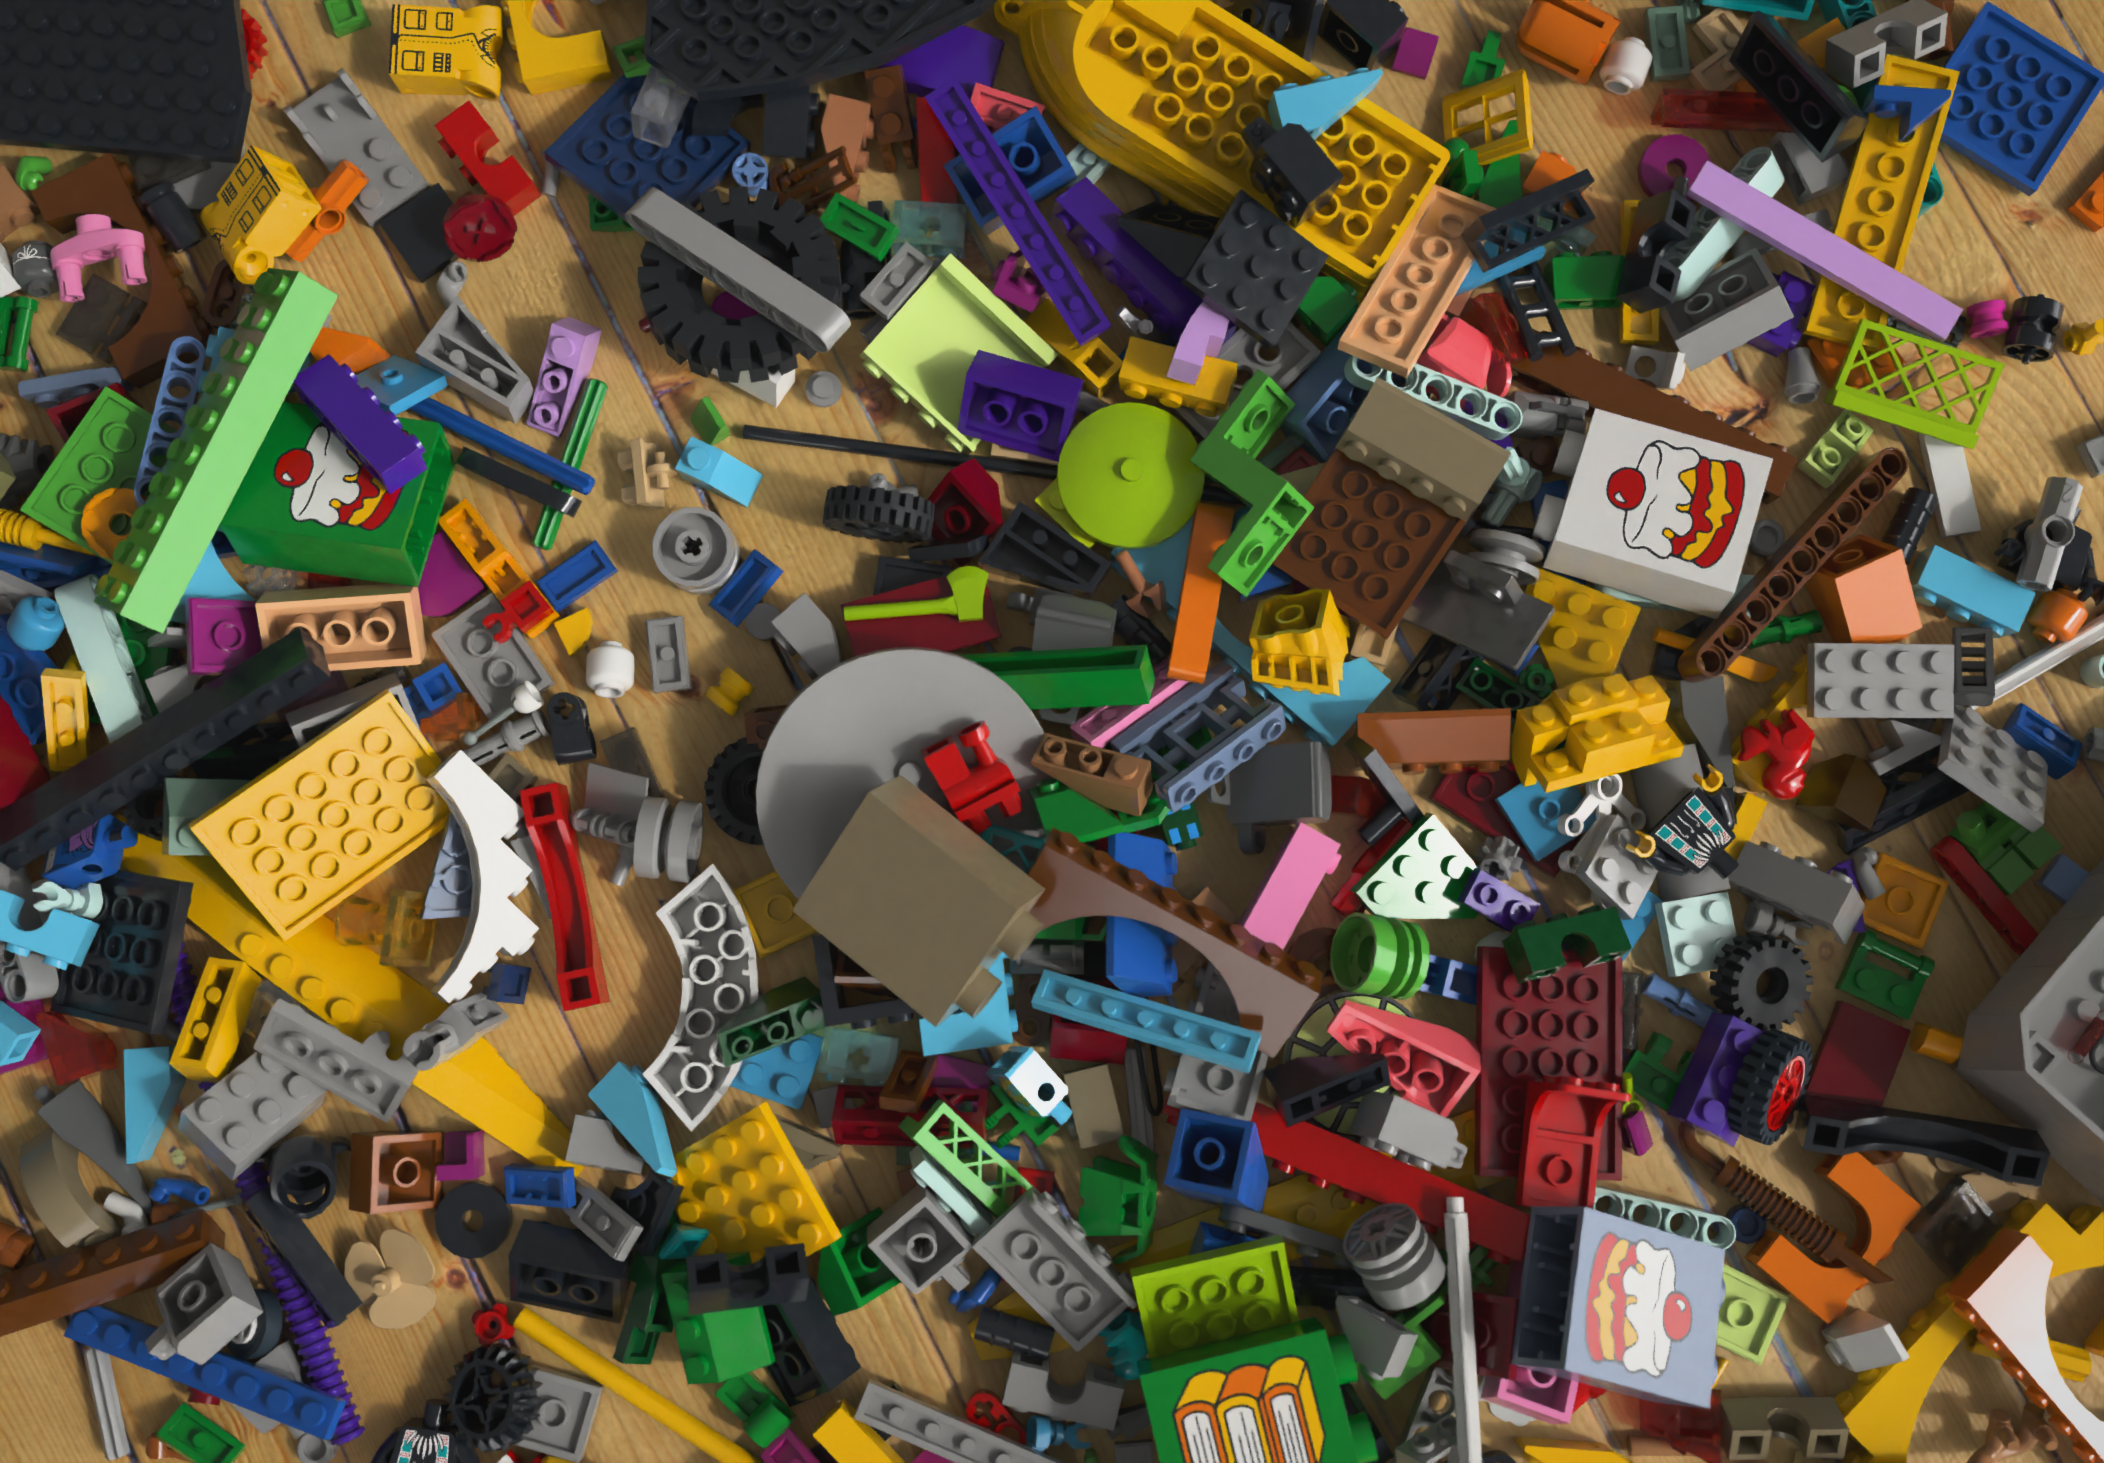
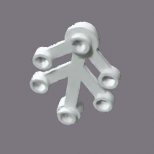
M1618 774L1586 782L1587 794L1572 814L1565 813L1559 817L1557 822L1558 831L1562 835L1576 837L1583 831V822L1596 808V820L1573 851L1566 850L1559 856L1558 864L1563 872L1576 873L1606 816L1612 815V807L1620 813V817L1633 830H1641L1644 827L1646 815L1641 809L1635 808L1622 795L1623 783ZM1634 814L1635 821L1631 824V816ZM1570 820H1572L1573 827L1569 831L1568 823ZM1573 856L1574 864L1570 867L1569 860ZM1591 891V899L1594 905H1599L1601 910L1610 908Z

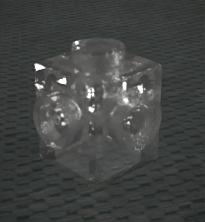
M249 565L241 571L249 580L246 587L258 600L265 592L301 590L309 584L299 571Z

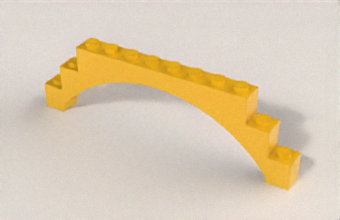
M2028 1198L2013 1207L2010 1212L2011 1217L2002 1227L1992 1230L1985 1238L1986 1244L1976 1254L1968 1256L1960 1264V1271L1951 1281L1943 1283L1936 1289L1934 1293L1935 1298L1927 1307L1916 1311L1908 1321L1909 1326L1898 1336L1910 1358L1903 1362L1859 1372L1858 1380L1848 1391L1839 1393L1834 1398L1849 1427L1848 1436L1859 1446L1855 1451L1847 1453L1840 1463L1907 1462L1908 1448L1915 1421L1927 1391L1945 1360L1962 1338L1974 1327L1955 1313L1953 1310L1955 1304L1944 1291L2004 1228L2031 1236L2053 1262L2048 1278L2050 1279L2071 1271L2104 1265V1208L2086 1203L2070 1214L2069 1222L2067 1223L2047 1203Z

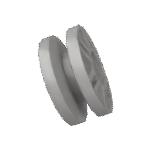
M1476 529L1469 533L1468 544L1480 552H1469L1465 554L1466 556L1513 575L1520 585H1530L1538 582L1540 571L1527 562H1540L1544 559L1546 549L1542 544L1522 535L1494 529Z

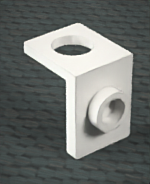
M1632 345L1625 367V374L1637 380H1649L1656 384L1658 389L1675 390L1685 372V363L1683 362L1685 353H1667ZM1642 356L1652 358L1655 363L1654 372L1645 378L1638 376L1634 369L1635 362Z

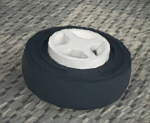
M254 1289L263 1313L227 1343L231 1353L240 1359L265 1357L274 1349L279 1340L282 1330V1310L275 1294L267 1289Z

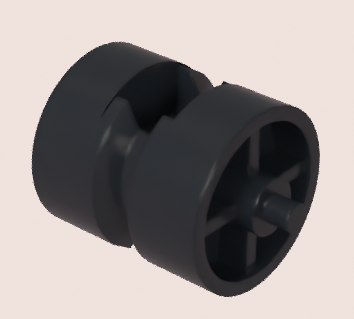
M2043 294L2016 299L2013 303L2009 323L2014 327L2009 328L2006 333L2003 353L2010 358L2021 360V363L2028 365L2030 362H2043L2052 359L2058 338L2054 332L2060 328L2064 305L2054 299L2046 298Z

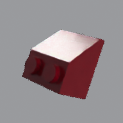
M1066 975L1076 979H1080L1078 978V975ZM1080 979L1122 992L1111 981ZM1053 1014L1049 1058L1124 1065L1127 1044L1126 1036Z

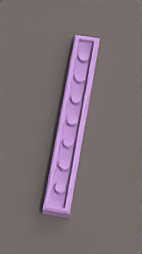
M1708 160L1704 163L1685 194L1938 343L1946 340L1963 310Z

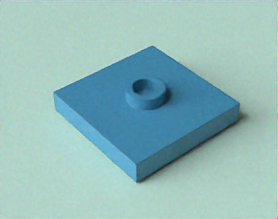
M393 355L387 360L356 375L358 379L357 384L362 389L366 386L369 387L380 402L379 407L384 412L388 409L391 410L395 416L447 387L445 375L397 355Z
M1537 780L1536 784L1527 787L1520 783L1494 800L1534 862H1537L1575 838L1562 835L1558 831L1557 822L1561 815L1565 813L1572 814L1584 797L1576 785L1546 793ZM1593 812L1583 822L1584 827L1581 834L1588 830L1595 822L1596 816ZM1570 820L1568 823L1569 831L1573 827L1572 820Z

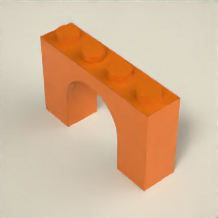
M1858 1152L1843 1156L1827 1153L1814 1170L1818 1176L1846 1198L1853 1208L1857 1229L1854 1241L1849 1249L1874 1266L1878 1261L1887 1258L1894 1248L1893 1242L1901 1232L1907 1231L1917 1219L1916 1213L1922 1205ZM1769 1229L1765 1231L1762 1238L1755 1243L1744 1257L1812 1316L1827 1324L1844 1313L1847 1308L1846 1301L1855 1290H1860L1869 1281L1839 1259L1832 1260L1830 1263L1813 1262L1781 1234Z

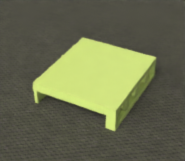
M950 253L859 356L865 360L862 366L876 379L882 376L892 385L889 390L897 399L904 404L910 401L920 410L917 416L932 429L937 426L947 435L944 440L952 449L958 453L965 451L969 454L974 452L976 445L981 439L961 434L957 428L966 373L977 351L982 350L1041 368L1050 365L1058 353Z

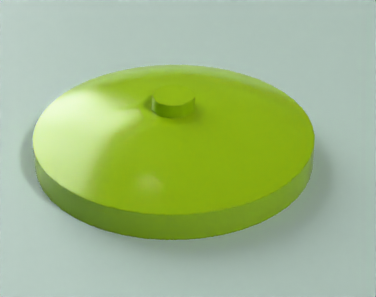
M1132 402L1118 403L1093 412L1073 429L1066 439L1059 457L1057 471L1058 491L1067 515L1085 535L1096 542L1112 548L1123 550L1145 549L1169 540L1190 521L1196 511L1197 502H1200L1205 473L1190 461L1196 452L1198 444L1181 421L1170 413L1152 405Z

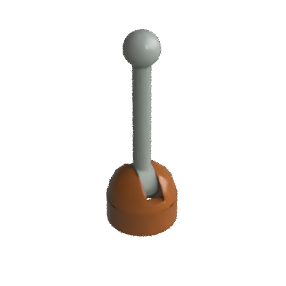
M238 1192L233 1198L184 1210L175 1202L153 1205L151 1211L152 1224H159L202 1209L208 1212L232 1205L238 1207L245 1202V1198L240 1199L239 1194L242 1192Z

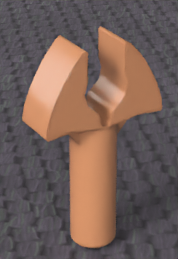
M1127 550L1119 552L1115 559L1134 589L1133 596L1126 600L1125 603L1138 614L1148 618L1154 613L1145 600V596H1148L1153 600L1157 610H1162L1166 602L1163 581L1161 580L1155 585L1147 582Z

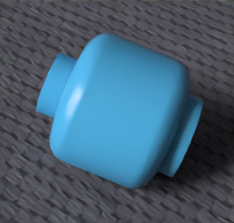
M42 596L23 598L7 621V631L14 643L29 651H44L51 648L66 627L58 604L54 600Z

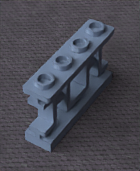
M1223 660L1206 673L1204 684L1191 683L1110 743L1112 751L1151 761V769L1161 777L1154 782L1157 797L1161 801L1165 799L1167 808L1175 813L1184 805L1194 801L1199 794L1211 785L1221 781L1227 773L1242 762L1248 761L1254 753L1270 741L1276 740L1286 730L1284 711L1279 703L1273 704L1270 699L1265 700L1255 709L1241 698L1246 695L1244 680L1239 676L1235 678L1233 667ZM1222 704L1227 710L1218 715L1213 710ZM1241 719L1246 725L1237 730L1232 724ZM1204 725L1218 735L1199 750H1196L1185 741L1186 738ZM1166 745L1171 751L1161 757L1156 751ZM1184 760L1190 766L1179 773L1174 767Z

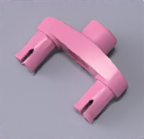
M87 214L77 217L75 219L77 236L58 244L50 251L52 269L56 270L58 279L59 299L63 302L73 303L85 299L81 280V269L84 266L116 257L120 261L121 281L123 284L134 286L147 282L143 263V252L145 251L143 234L129 229H112L111 219L105 215Z

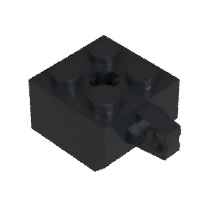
M1260 116L1242 131L1241 136L1254 156L1248 171L1250 180L1260 193L1268 195L1274 203L1275 212L1284 222L1289 221L1296 229L1330 202L1344 176L1301 124L1287 123L1276 131Z

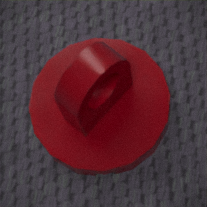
M468 191L457 197V202L448 208L442 222V233L449 249L459 258L467 261V258L476 259L477 262H487L502 256L513 245L515 231L517 233V223L510 207L500 198L488 194H473L471 191Z

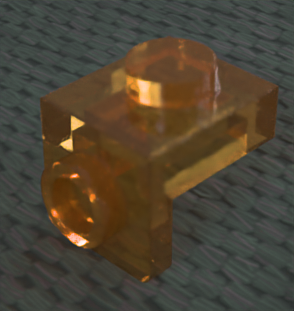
M465 692L456 693L458 715L421 719L422 734L435 737V742H449L458 740L457 734L475 731L476 722L480 721L478 703L472 695Z

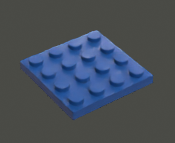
M1987 1L1980 8L1954 48V51L1943 65V68L1960 71L1940 141L2024 194L2031 196L2037 191L2103 88L2104 73Z

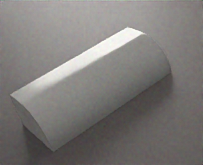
M1695 743L1684 745L1681 757L1630 770L1639 809L1646 815L1645 834L1692 788L1699 787L1703 790L1693 780L1695 773L1703 778ZM1708 865L1699 874L1689 872L1686 875L1679 876L1658 871L1656 875L1660 897L1663 901L1730 889L1728 877L1722 879Z

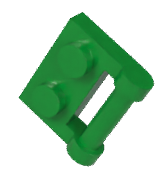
M3 296L0 298V370L28 372L29 361L26 360L33 314L38 313L39 301L22 296H17L16 298ZM13 312H17L10 356H6Z
M1866 929V932L1858 934L1835 989L1902 1020H1909L1924 983L1934 970L1935 960L1924 955L1918 957L1877 938V933ZM1868 952H1875L1911 969L1908 979L1865 960Z

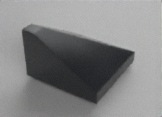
M1085 941L1084 975H1078V978L1110 981L1106 977V943Z

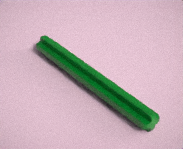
M593 378L587 380L560 457V461L578 470L580 469L608 389L603 381ZM552 480L550 486L571 495V488ZM543 505L531 544L539 549L551 550L564 514Z

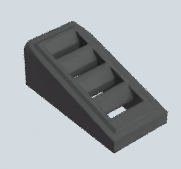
M1953 628L1952 644H1955L1954 705L1990 706L1995 696L1993 628ZM1961 642L1984 643V647H1961ZM1962 657L1984 658L1983 661H1962ZM1962 672H1983V676H1962Z

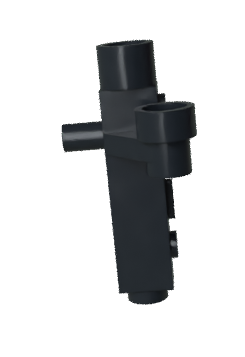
M1288 1266L1296 1307L1299 1305L1315 1306L1325 1310L1337 1309L1336 1299L1338 1295L1357 1296L1376 1309L1386 1311L1385 1308H1382L1373 1300L1363 1284L1362 1277L1355 1270Z

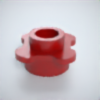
M498 1302L492 1309L486 1311L480 1309L473 1313L472 1323L475 1325V1333L481 1345H492L498 1339L508 1340L514 1335L515 1328L509 1323L507 1316L509 1309L506 1304ZM491 1321L496 1322L495 1328L490 1326Z

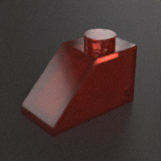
M53 1011L35 1014L57 1086L76 1083L79 1080L82 1081L117 1068L115 1061L117 1057L116 1047L113 1041L108 1038L106 1032L70 1015Z

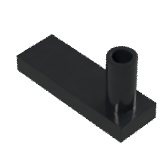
M1354 734L1344 743V746L1386 800V803L1356 831L1369 846L1373 847L1402 818L1414 826L1424 814L1376 749Z

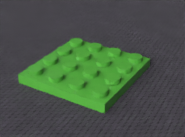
M105 386L20 511L113 565V560L100 556L89 547L82 535V514L85 505L102 491L109 488H128L134 490L152 414ZM165 422L160 425V428L167 433L178 431ZM157 455L152 458L151 463L158 468H164L168 458L166 455ZM149 490L143 493L148 498ZM125 514L116 516L111 522V529L117 535H126L133 527L131 526V518Z

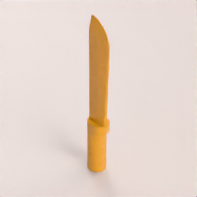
M1660 627L1655 629L1652 636L1653 641L1683 651L1696 640ZM1739 655L1727 668V671L1754 682H1766L1776 675L1779 668Z

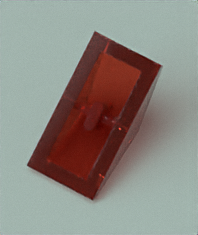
M1331 775V814L1369 819L1386 803V800L1370 779Z

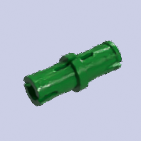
M1816 609L1787 617L1784 614L1776 616L1748 645V649L1751 650L1777 642L1786 644L1792 642L1793 638L1822 632V617Z

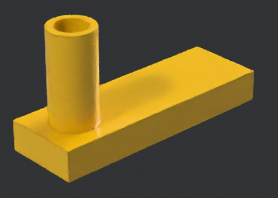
M76 654L69 657L63 669L45 668L41 674L50 771L65 772L92 755L86 673L82 671Z

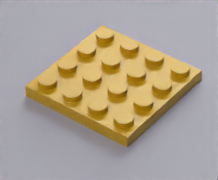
M767 1101L673 1155L677 1173L671 1178L684 1187L674 1210L682 1225L705 1228L710 1233L696 1250L699 1256L749 1251L751 1261L754 1263L764 1256L766 1247L804 1243L807 1257L835 1242L842 1236Z

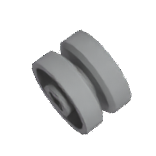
M701 507L682 508L669 514L658 525L652 540L653 558L659 571L678 589L693 595H708L721 590L737 571L740 564V546L734 533L714 512ZM700 548V554L694 556V550Z
M651 796L645 798L639 812L634 839L633 865L636 876L658 879L665 870L671 881L692 882L698 867L704 825L702 803L680 800L675 808L672 809L669 799Z

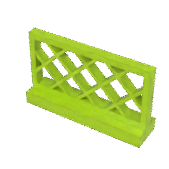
M1860 318L1833 388L1828 389L1823 403L1974 450L1980 436L1976 432L2005 364ZM1867 329L1879 332L1886 347L1866 355L1862 346V340ZM1889 336L1898 338L1900 340L1891 343ZM1907 342L1914 343L1921 358L1902 367L1894 348ZM1924 347L1929 348V349H1933V350H1936V351H1934V352H1932V353H1930V354L1927 355V353H1926ZM1888 352L1896 370L1877 379L1870 360ZM1857 353H1859L1861 359L1854 362ZM1943 353L1950 355L1956 369L1937 378L1930 359ZM1959 358L1970 361V363L1962 366ZM1923 363L1931 381L1912 390L1905 372ZM1864 364L1871 382L1858 389L1845 385L1850 370ZM1979 364L1991 368L1985 384L1973 389L1965 371ZM1899 375L1906 393L1893 400L1887 399L1880 384ZM1959 375L1966 393L1948 401L1940 383ZM1934 386L1941 405L1929 411L1922 410L1915 395ZM1874 387L1877 395L1866 391ZM1981 392L1979 399H1977L1975 394ZM1909 398L1912 406L1900 402ZM1967 398L1970 399L1974 408L1968 424L1956 421L1951 406ZM1944 410L1947 417L1938 415L1936 413Z

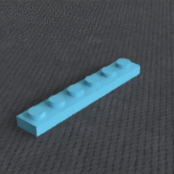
M1046 969L1042 973L1031 1001L1034 1009L1248 1074L1261 1041V1033Z

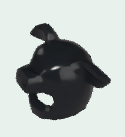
M312 1134L299 1135L286 1139L276 1148L272 1147L256 1162L269 1163L270 1192L277 1207L282 1212L296 1219H310L321 1214L332 1203L336 1194L338 1180L337 1154L345 1150L351 1151V1140L339 1136L326 1140L323 1137ZM287 1193L293 1195L297 1204L289 1200Z

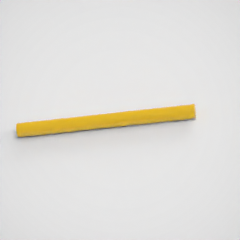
M528 1307L521 1311L513 1323L512 1327L721 1463H762V1460Z

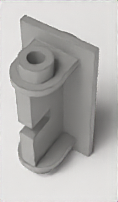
M1034 938L1015 961L1010 959V973L1042 975L1044 969L1063 975H1084L1085 940Z

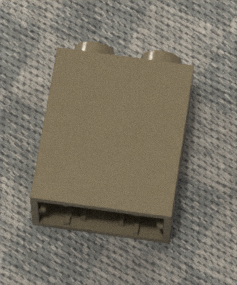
M900 775L868 792L792 911L933 1026L937 1027L959 1008L971 1018H975L989 1003L1001 986L1002 981L988 970L1001 952L1015 961L1036 937L1043 923L1029 912L1045 888Z

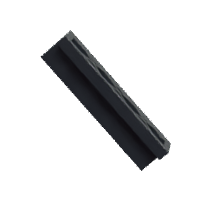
M1585 169L1482 215L1465 230L1461 236L1483 273L1584 227L1595 220L1596 217L1581 194L1595 181L1589 170ZM1571 202L1580 218L1574 219L1564 215V204ZM1539 215L1553 221L1550 232L1536 226ZM1511 228L1526 233L1524 244L1509 239ZM1487 240L1499 245L1498 255L1490 258L1481 243L1482 241Z
M1432 634L1391 692L1399 700L1417 707L1420 711L1449 710L1460 694L1455 689L1456 684L1476 657L1481 661L1485 657ZM1461 661L1460 672L1455 678H1452L1453 667L1457 662ZM1440 691V700L1432 709L1428 703L1434 694Z
M288 721L257 724L190 765L197 779L253 780L299 749V745L295 737L289 741H278L287 734H293ZM251 738H261L252 745H242Z
M1941 744L1878 776L1887 790L1890 791L1889 795L1883 798L1870 833L1828 820L1837 829V845L1846 855L1970 791L1938 769V765L1930 764V760L1939 755ZM1905 772L1922 773L1921 778L1915 782L1898 781L1899 775Z
M269 1185L238 1206L327 1329L339 1326L347 1320L346 1316L363 1304L302 1219L293 1218L277 1207L272 1198Z

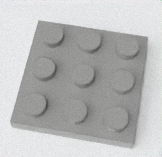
M1954 705V718H1944L1937 768L2034 833L2044 824L2048 764L2035 751H2027L2015 743L2012 736L2006 731L1996 730L1990 726L1975 710Z

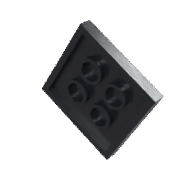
M1241 189L1235 193L1182 279L1181 284L1266 348L1270 349L1278 342L1329 256Z

